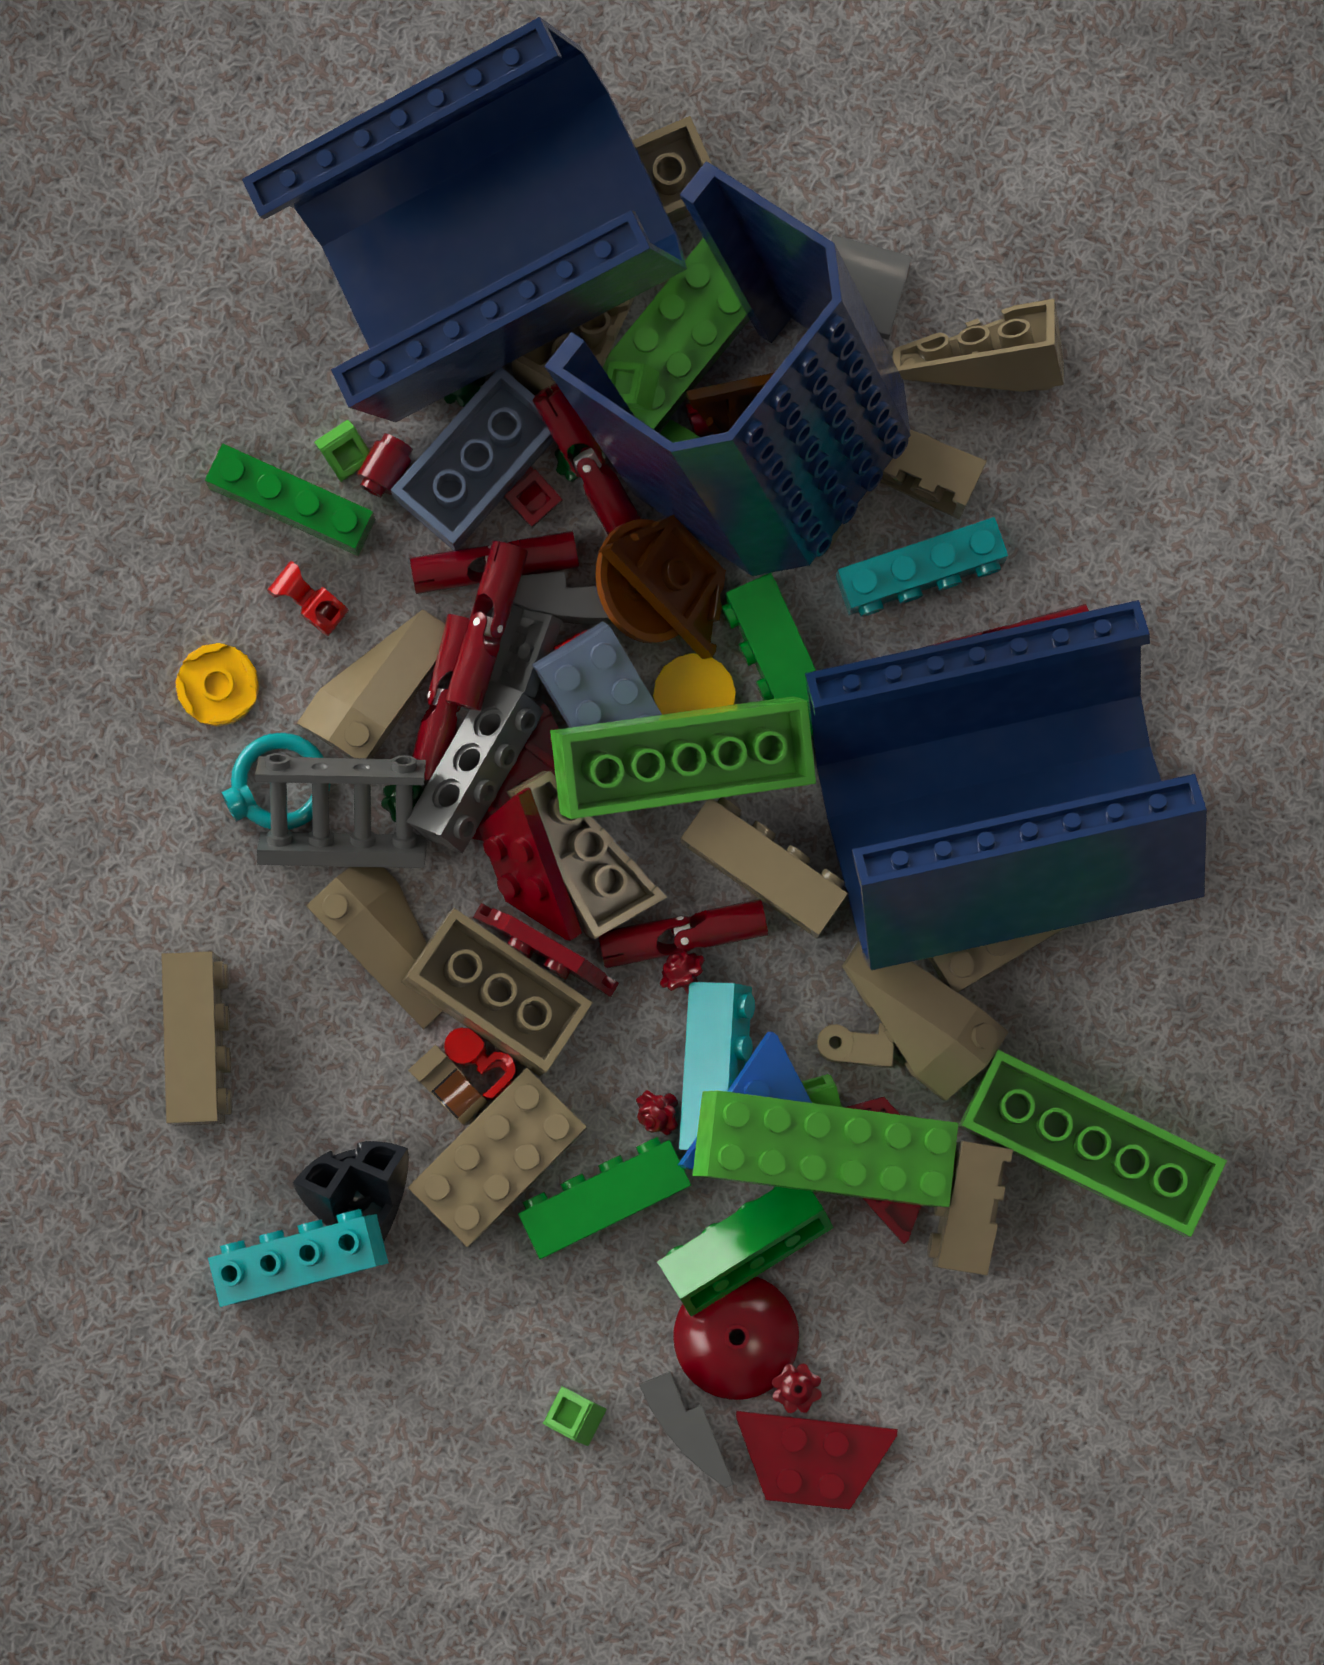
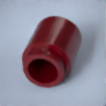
M384 433L380 441H375L357 473V476L363 480L360 487L379 498L384 493L392 495L391 489L405 474L412 461L409 456L413 449L402 440Z

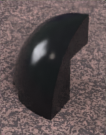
M364 1141L357 1143L356 1149L336 1155L329 1151L306 1166L294 1180L293 1185L308 1209L319 1220L322 1219L326 1226L338 1223L336 1215L361 1209L362 1216L377 1214L384 1242L392 1227L403 1197L409 1165L408 1148L388 1142Z

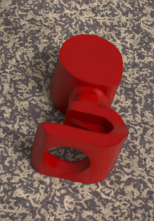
M293 561L287 564L267 589L268 593L274 598L278 596L291 597L296 604L302 607L301 616L326 636L333 632L349 612L348 608L324 587L316 591L313 590L303 580L299 566Z
M457 1028L446 1037L444 1044L445 1053L456 1064L463 1066L475 1064L477 1071L481 1075L496 1067H500L506 1072L487 1092L483 1093L484 1098L495 1100L516 1078L517 1067L514 1059L502 1052H493L488 1056L486 1054V1043L471 1029Z

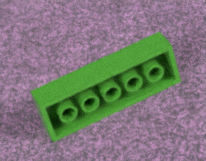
M704 237L686 258L687 270L668 280L612 349L603 366L606 374L609 361L645 363L658 370L659 377L652 409L648 411L630 408L638 420L658 433L687 398L686 391L693 390L750 320Z
M794 696L550 730L559 810L561 815L569 819L816 784L807 700Z
M1000 1050L996 1051L988 1063L958 1126L998 1147L1014 1149V1155L1183 1237L1192 1236L1227 1160Z
M719 1090L702 1091L692 1176L929 1207H949L959 1123Z

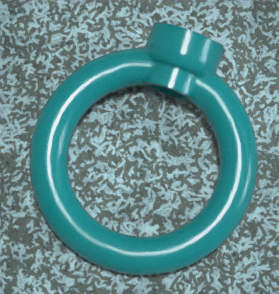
M290 733L264 735L248 744L239 754L233 766L231 788L221 792L234 820L237 822L247 817L255 824L271 829V812L262 809L256 804L248 787L250 768L259 756L271 750L287 749L300 754L302 757L324 758L319 749L305 738ZM312 794L301 808L287 813L288 830L298 828L312 820Z

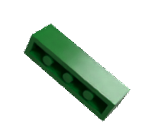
M223 443L205 478V482L210 490L356 556H359L376 520L373 511Z
M768 573L726 592L725 600L727 604L721 606L723 614L731 629L738 626L744 642L738 645L748 666L755 664L762 678L755 681L762 699L771 700L794 696L807 700L808 703L805 673L816 671L772 573ZM808 703V712H809V721H810V731H811V740H812L813 737H812L810 711H809V703Z
M659 1137L653 1138L635 1147L639 1155L625 1162L621 1155L616 1156L598 1165L601 1173L588 1180L585 1179L582 1173L561 1183L563 1192L549 1199L546 1193L543 1192L522 1202L525 1210L518 1213L539 1259H543L690 1187L691 1183L684 1169L678 1165L680 1161L670 1140L661 1144Z
M773 1187L771 1191L760 1198L744 1203L736 1213L720 1223L709 1225L699 1236L688 1243L672 1248L657 1263L692 1317L834 1227L812 1191Z

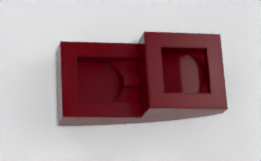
M531 466L503 497L531 528L563 501L539 472Z

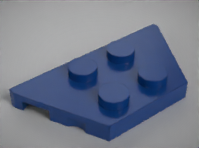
M774 1032L766 1033L727 1091L812 1103L782 1043ZM697 1137L678 1164L683 1169L693 1170Z

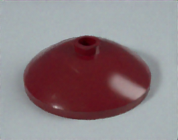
M754 1277L692 1317L682 1304L674 1325V1348L683 1371L700 1389L723 1399H749L762 1395L774 1388L772 1379L782 1373L786 1364L793 1365L799 1346V1327L794 1310L786 1297L771 1283L759 1277ZM733 1329H741L745 1333V1340L742 1344L733 1345L729 1341V1333Z

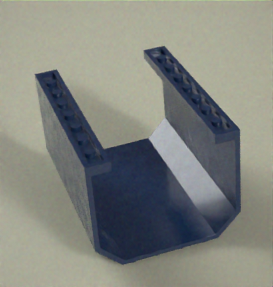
M541 17L532 20L242 179L259 217L266 219L290 206L297 211L322 246L369 347L368 350L332 368L331 371L349 408L393 422L406 418L687 270L679 237L607 87L581 46Z
M706 161L681 192L680 197L758 335L772 343L791 318L806 327L808 331L728 432L674 443L634 416L586 342L571 332L546 363L545 368L636 497L665 517L674 515L694 537L751 576L810 566L816 557L822 556L828 550L832 542V536L841 524H846L853 518L857 511L858 503L866 492H870L878 486L882 479L883 471L891 460L897 459L905 451L911 433L904 381L835 243Z
M1139 600L805 673L815 763L826 816L843 881L845 882L844 885L848 893L847 896L863 957L870 970L1205 896L1207 809L1196 775L1191 774L1161 781L1150 746L1141 699V646L1150 644V633Z

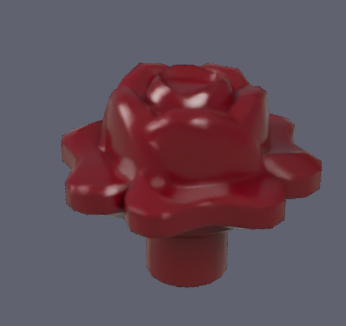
M685 951L669 955L666 963L663 964V978L660 981L661 987H667L670 991L683 987L685 992L689 994V984L699 982L697 976L703 972L702 965L705 958L702 955L697 956L694 952L688 954Z
M646 1090L642 1096L640 1095L636 1099L639 1106L638 1121L644 1125L647 1131L651 1133L662 1132L668 1136L678 1128V1123L675 1119V1108L678 1106V1100L673 1094L666 1093L664 1096L654 1095Z
M805 1363L799 1364L797 1368L792 1364H786L782 1373L772 1379V1385L777 1388L772 1394L773 1399L783 1404L786 1412L790 1414L794 1413L797 1407L800 1412L807 1413L812 1403L822 1397L821 1391L815 1388L821 1384V1378L813 1374Z

